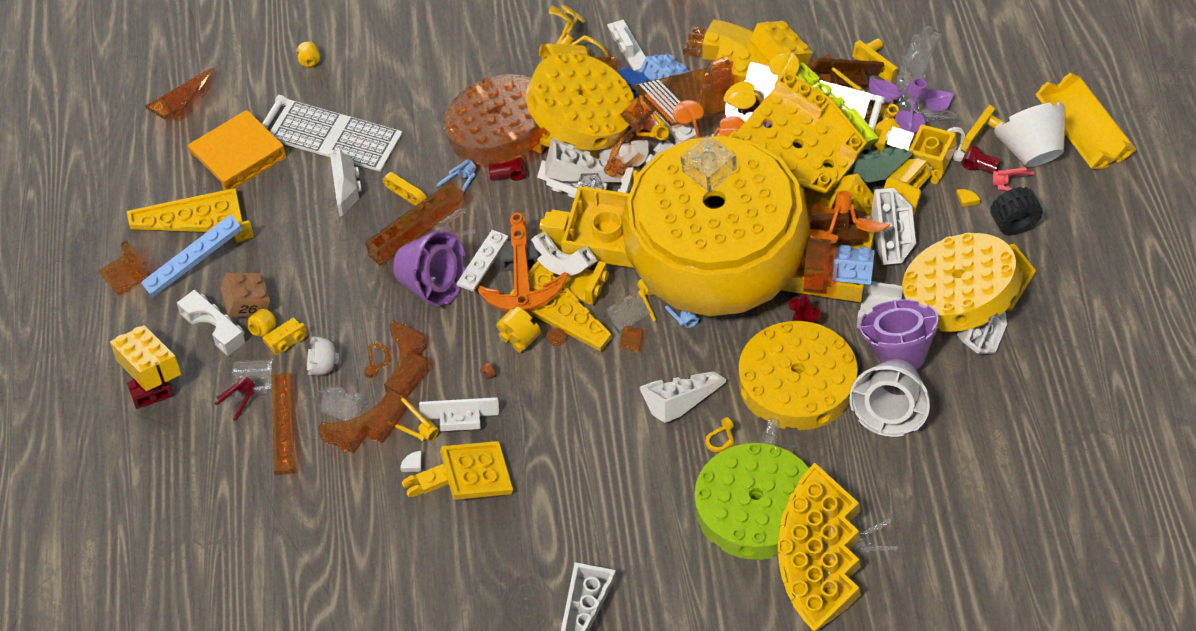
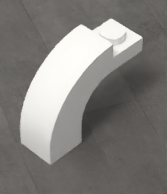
M545 231L531 239L535 248L541 253L537 260L546 269L558 275L564 272L568 273V276L577 274L598 261L588 246L577 250L573 254L561 252Z

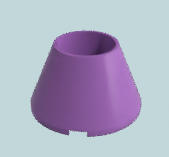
M437 230L402 246L397 251L393 264L394 275L397 281L432 306L449 304L459 294L462 287L457 286L456 283L466 270V267H463L465 252L462 243L452 232Z
M899 299L878 304L872 307V312L862 316L859 322L860 334L881 363L892 359H899L910 363L915 369L924 364L939 324L938 314L933 307L928 304L927 307L921 305L917 300Z

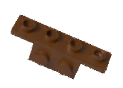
M819 58L813 66V71L829 72L831 83L853 88L832 71L834 67L856 85L866 89L868 85L866 75H879L884 67V62Z
M835 213L810 214V230L819 229L827 232L830 229ZM838 213L831 233L838 236L837 242L868 241L867 231L858 229L856 224H849V213ZM809 238L807 244L820 242Z

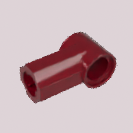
M976 146L968 147L961 161V165L967 170L978 168L990 173L998 171L1001 159L983 154L982 150Z
M514 156L507 162L488 164L490 180L510 178L511 180L519 181L525 177L524 162L521 157Z

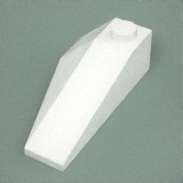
M552 138L545 163V176L560 181L592 182L590 178L592 176L594 182H621L622 169L603 158L596 159L587 150L583 152L574 148L573 144L567 142L563 144Z
M713 371L691 375V379H680L677 377L673 378V382L663 383L662 380L654 381L640 386V391L651 414L665 423L682 416L726 383V378Z

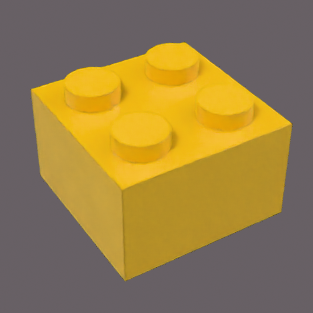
M921 124L908 150L913 151V154L908 159L920 158L921 160H927V164L932 167L933 171L940 170L944 174L957 148L956 133Z

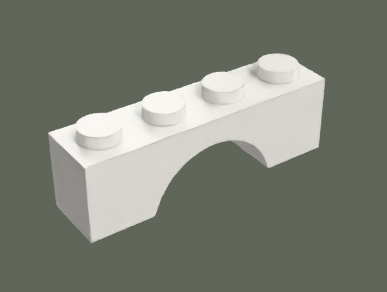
M193 290L177 302L180 315L189 323L208 322L216 326L212 334L215 345L227 356L245 344L243 329L239 325H234L230 317L226 314L223 315L215 304L211 305L205 295H200L197 291Z

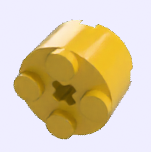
M520 307L511 308L496 324V327L501 332L499 334L501 340L505 343L508 341L512 343L513 348L519 353L525 350L541 334V330L537 323L533 325L530 321L532 317Z

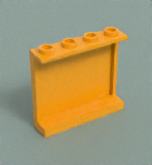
M248 110L243 111L188 145L191 158L197 157L221 182L223 190L239 187L286 158L284 145Z

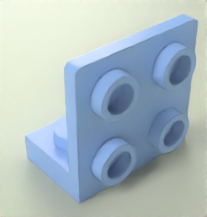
M671 54L646 56L639 71L648 78L647 82H651L661 93L663 92L652 81H655L667 92L656 80H659L668 89L672 78L691 75L687 67L676 61L675 57Z
M848 245L836 247L832 281L871 285L874 250L868 247L856 249Z

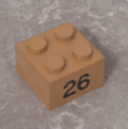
M225 273L220 289L228 316L250 317L259 309H268L270 299L262 273Z

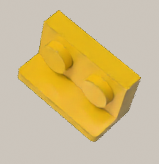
M293 317L263 336L262 339L275 355H278L295 343L302 341L308 335L305 324H299Z

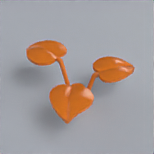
M691 100L678 103L673 110L674 120L684 125L693 122L697 138H705L700 137L696 120L704 116L702 106ZM737 116L726 117L720 121V128L716 129L713 137L717 136L718 133L719 136L728 137L734 130L737 132L745 121Z
M838 191L834 209L824 206L819 201L811 208L810 214H835L830 229L827 232L811 229L809 238L824 244L836 243L838 236L831 233L838 213H848V210H851L852 220L856 227L867 232H880L888 228L890 223H881L863 218L856 219L855 205L851 204L853 194L848 191Z

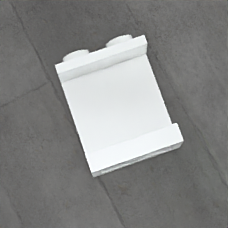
M871 281V285L864 284L861 308L857 318V328H859L862 316L873 311L872 307L887 301L902 299V286L878 283L876 281Z

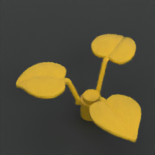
M563 4L561 7L564 9V13L553 5L550 7L549 14L558 15L566 21L562 35L556 44L576 45L582 40H586L601 48L607 59H609V53L606 48L589 36L584 35L573 42L574 38L569 33L577 19L582 23L586 22L581 15ZM565 13L573 15V21Z
M791 52L778 54L769 62L770 72L778 75V78L786 69L797 75L799 60ZM738 82L727 90L723 101L739 109H748L755 104L756 97L761 103L763 99L758 93H754L755 87L753 84Z

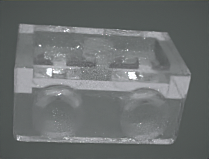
M639 294L633 297L629 295L621 300L622 304L618 306L614 304L606 309L607 313L603 317L605 320H610L617 333L650 314Z

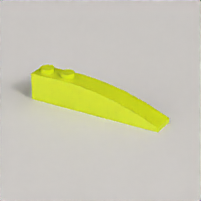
M803 62L799 63V70L796 76L833 100L867 141L862 151L879 139L854 108L850 109L844 104L845 100L841 96L836 97L831 92L832 88L828 84L821 83L818 75Z

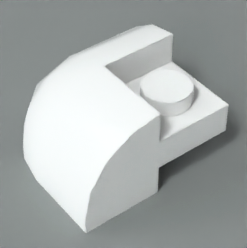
M632 140L630 141L631 144L625 143L621 145L618 143L609 148L598 150L599 156L621 168L639 166L647 158L649 151L648 141Z

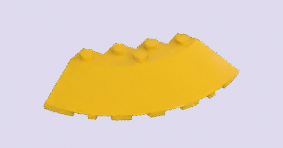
M713 19L706 31L702 44L703 59L716 61V74L730 76V87L738 82H745L750 62L769 66V60L750 41L753 31L739 25Z
M814 463L799 480L783 511L779 530L778 558L781 577L794 608L812 631H818L847 610L861 596L859 587L849 579L861 568L859 559L850 551L860 540L859 530L850 523L860 512V506L849 493Z

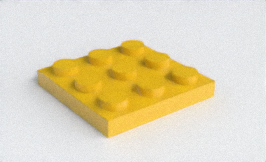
M499 441L441 446L440 453L453 500L512 494L513 487Z

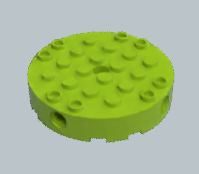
M764 443L740 444L718 453L703 467L695 485V515L701 531L711 543L714 542L717 546L721 547L722 551L730 555L753 560L773 558L774 555L778 554L779 530L783 511L787 506L791 493H793L799 480L809 468L800 458L788 450Z

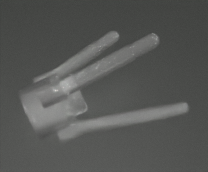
M459 208L443 221L432 226L433 232L437 230L451 231L449 223L465 213L466 209L462 210ZM466 230L453 234L458 237L475 233L476 230Z
M889 518L859 532L860 540L853 546L854 549H860L861 553L897 550L898 546L868 547V544H871L869 534L887 526L891 519Z

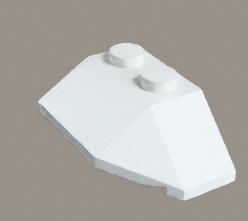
M330 150L339 216H343L359 200L358 192L362 191L360 180H356V178H360L358 167H354L353 160L341 150Z
M894 188L875 189L872 219L876 222L890 223L888 228L880 232H874L877 253L882 265L902 263L916 244L912 206Z
M1004 311L1000 315L995 314L989 318V322L981 326L958 331L957 336L977 354H994L1007 326L1006 312Z

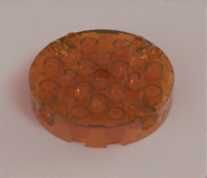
M518 74L486 77L466 87L451 102L444 116V129L453 151L460 158L472 160L475 164L489 165L492 161H499V163L507 162L532 150L540 143L541 137L548 134L549 131L544 127L541 129L534 121L527 107L526 92L531 77Z

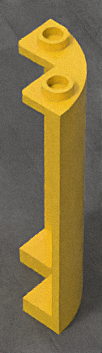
M1069 73L1058 85L1046 82L1035 94L1042 104L1051 103L1052 106L1057 105L1058 102L1064 104L1065 135L1090 168H1107L1110 163L1114 161L1119 163L1136 150L1135 146L1080 76Z

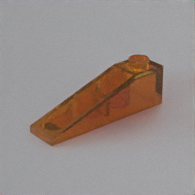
M212 67L186 83L145 105L146 109L164 120L169 117L172 119L181 115L180 111L187 107L213 73L214 68Z

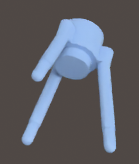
M465 160L462 164L450 170V175L441 180L437 187H440L457 174L462 178L468 177L456 199L459 202L471 180L476 176L474 173L476 171L475 164L471 160Z
M668 305L665 306L680 326L684 325L686 328H691L699 322L700 318L696 313L682 310L679 317Z

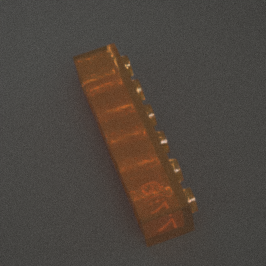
M450 181L365 241L368 256L381 266L395 256L402 246L420 238L465 206L463 191Z

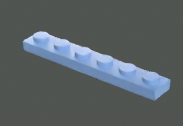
M230 214L141 282L152 297L156 296L243 230L242 227Z

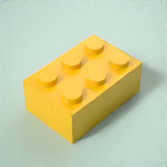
M784 21L757 23L750 38V41L769 62L778 54L791 52L797 56L799 63L803 62L806 65L813 55L808 45Z

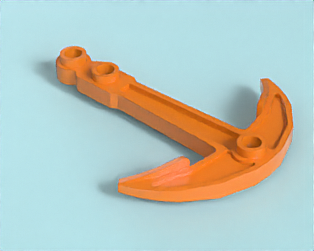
M514 213L510 218L512 225L511 245L514 254V294L501 295L500 291L488 289L479 284L476 288L489 305L500 311L508 312L513 307H520L526 312H531L547 305L559 294L567 280L568 273L564 272L557 278L543 284V289L530 290L526 252L528 247L527 230L525 227L526 220L523 214Z

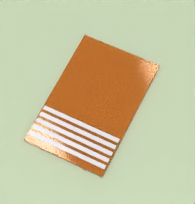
M709 67L636 84L633 87L670 126L679 125L674 120L673 110L681 101L691 100L699 103L704 110V116L701 119L725 113L726 102L723 101V98L729 89Z

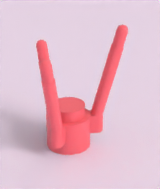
M1026 167L993 171V186H998V190L1009 191L1013 188L1004 186V184H1008V177L1034 175L1035 172H1022L1027 170Z

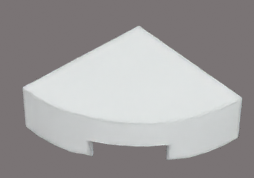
M421 451L409 454L402 461L401 472L421 471Z

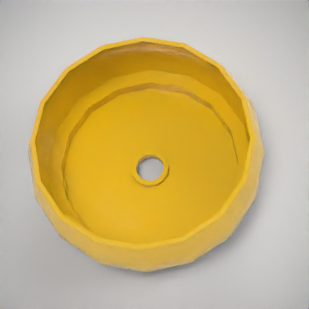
M727 136L689 139L659 152L637 174L622 215L626 255L648 290L675 309L705 316L743 313L773 299L795 276L810 235L804 191L782 158L755 142ZM710 196H720L725 200V204L716 209L706 207L703 202Z

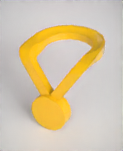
M728 417L722 419L721 423L723 426L706 436L705 445L712 452H722L734 444L731 429L734 426ZM725 429L729 440L721 447L712 446L709 442L710 438Z

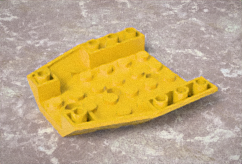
M787 69L776 80L774 89L737 132L734 130L728 136L759 144L782 158L801 186L823 193H828L836 187L853 166L867 143L831 98ZM768 122L772 127L766 128L763 126V123ZM793 143H800L802 148L794 147ZM830 163L833 168L827 169L823 164Z

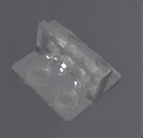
M328 386L327 389H320L319 393L324 394L319 411L353 424L357 423L362 405H368L369 402L363 399L364 395L355 392L352 394L347 393V389L335 386L334 388Z

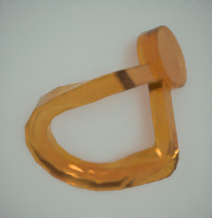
M371 342L368 346L370 366L364 370L365 376L368 378L375 377L377 370L388 365L391 361L388 348L380 342ZM372 347L380 348L385 354L384 362L373 366Z

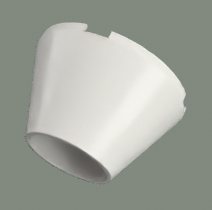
M1058 102L1055 106H1052L1051 103L1037 105L1010 116L1009 122L1004 125L1001 122L994 129L995 136L1026 167L1042 165L1056 159L1064 152L1065 106L1061 102Z
M892 359L866 370L857 377L850 391V406L859 418V422L870 431L883 436L899 437L913 430H918L924 424L930 410V398L917 370L904 360ZM882 386H895L901 389L905 395L889 393Z

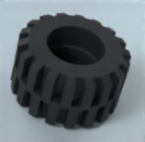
M1028 187L1013 188L1004 192L994 200L993 205L990 207V213L1000 232L1007 235H1017L1026 232L1038 223L1043 214L1040 203L1033 191Z

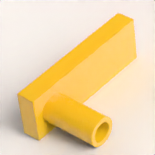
M878 38L868 44L863 43L861 40L855 42L852 56L860 61L884 62V67L878 76L885 81L895 82L898 67L876 52L883 47V42Z
M989 105L965 136L960 149L966 152L986 125L995 129L999 123L1003 122V125L1005 124L1004 121L993 116L995 111L993 106Z

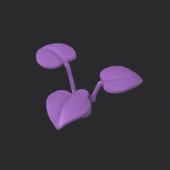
M870 77L869 80L870 93L885 97L884 103L886 104L891 103L892 99L897 100L905 92H909V96L913 99L910 112L906 110L899 111L896 114L895 121L900 128L914 134L918 132L921 124L925 125L923 115L913 113L917 99L921 97L922 102L926 103L928 109L935 112H943L949 107L954 93L941 90H926L927 83L922 78H914L912 84H908L900 93L897 86L889 81L878 80Z

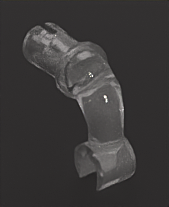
M770 418L766 430L761 436L764 444L775 445L793 452V454L796 453V446L794 444L788 443L783 446L777 443L776 435L780 422L775 418Z

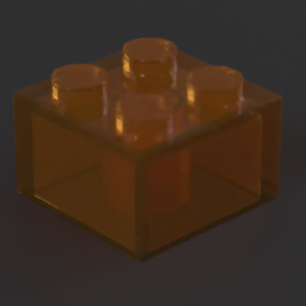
M808 238L803 292L827 294V286L831 287L834 264L832 259H834L835 249L831 248V240Z

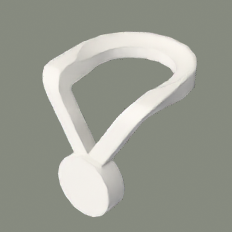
M953 127L947 131L961 133V142L958 150H955L953 154V159L955 161H962L965 153L961 151L960 147L965 138V133L962 128Z

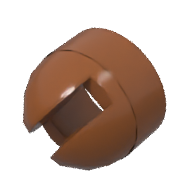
M489 361L480 368V373L486 371L482 375L485 378L497 375Z

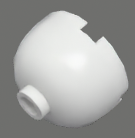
M312 337L310 344H313V348L308 349L307 370H310L308 375L319 376L328 374L333 369L334 364H338L339 353H335V347L328 339Z

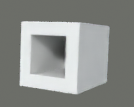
M892 127V130H889L886 135L887 145L894 148H905V151H908L916 135L912 132Z

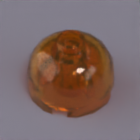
M726 56L711 61L707 67V73H704L705 83L709 84L711 89L718 93H726L734 85L732 70H729V67H727V65H730V62Z

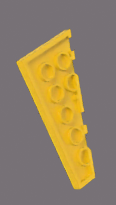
M235 188L127 211L130 229L208 232L230 214L238 223L242 222Z
M539 261L529 270L531 291L543 289V284L556 278L554 273L546 269ZM565 285L559 294L547 305L527 312L600 352L612 339L611 333L590 314L586 307L580 304L577 297Z

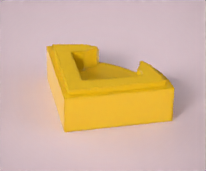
M965 189L956 190L961 207L980 204V198L974 192Z

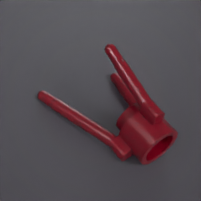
M244 375L235 384L216 397L219 400L215 402V405H219L236 391L241 395L247 394L233 417V420L236 421L249 398L255 393L252 390L255 384L249 377Z

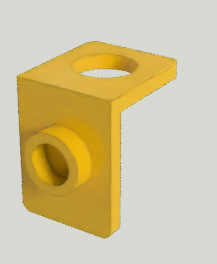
M247 220L239 223L243 230L234 236L236 243L254 238L250 221Z

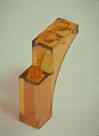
M393 320L389 325L391 337L399 346L400 357L396 369L386 381L384 387L386 396L402 404L401 399H407L429 372L428 361L421 355L427 348L425 336L421 332L414 331L406 324Z
M388 390L375 407L359 417L343 422H322L318 427L320 439L327 444L331 443L338 446L341 450L355 453L366 436L373 441L377 440L384 443L408 409L401 400L402 398L406 399V397Z

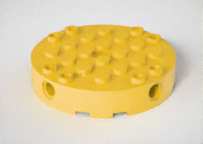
M559 53L544 59L535 69L526 92L528 110L541 129L544 127L551 133L550 136L563 144L564 142L573 144L574 148L601 150L615 145L625 135L635 115V99L629 85L622 76L604 62L580 53Z
M965 233L946 237L921 252L907 268L903 277L902 290L905 299L917 300L919 304L926 307L928 304L936 310L939 319L937 328H940V331L954 332L981 326L989 322V318L995 314H1002L1011 305L1010 301L1013 297L1018 295L1022 277L1014 252L1005 241L988 234Z
M805 321L782 322L761 330L745 345L739 360L738 384L740 394L750 411L758 418L762 417L769 421L770 425L786 429V427L798 428V430L815 429L836 420L843 414L847 406L850 405V391L857 379V362L848 343L831 329Z

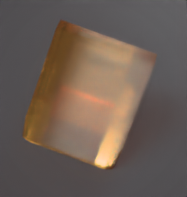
M624 326L620 349L639 352L643 338L642 329Z

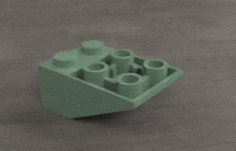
M891 147L883 148L882 152L874 150L868 151L866 155L860 153L847 174H859L864 182L884 180L913 154V151H905V148L894 149Z

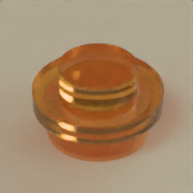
M561 328L550 329L546 335L547 341L553 346H560L566 339L565 331Z

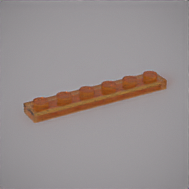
M291 372L271 374L274 474L295 473Z

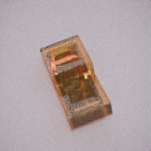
M692 26L688 33V40L683 47V54L696 57L701 56L703 51L702 44L708 28Z

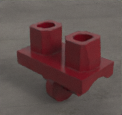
M803 294L801 298L793 297L788 303L789 309L795 311L793 321L817 323V320L821 317L820 310L813 308L808 294Z

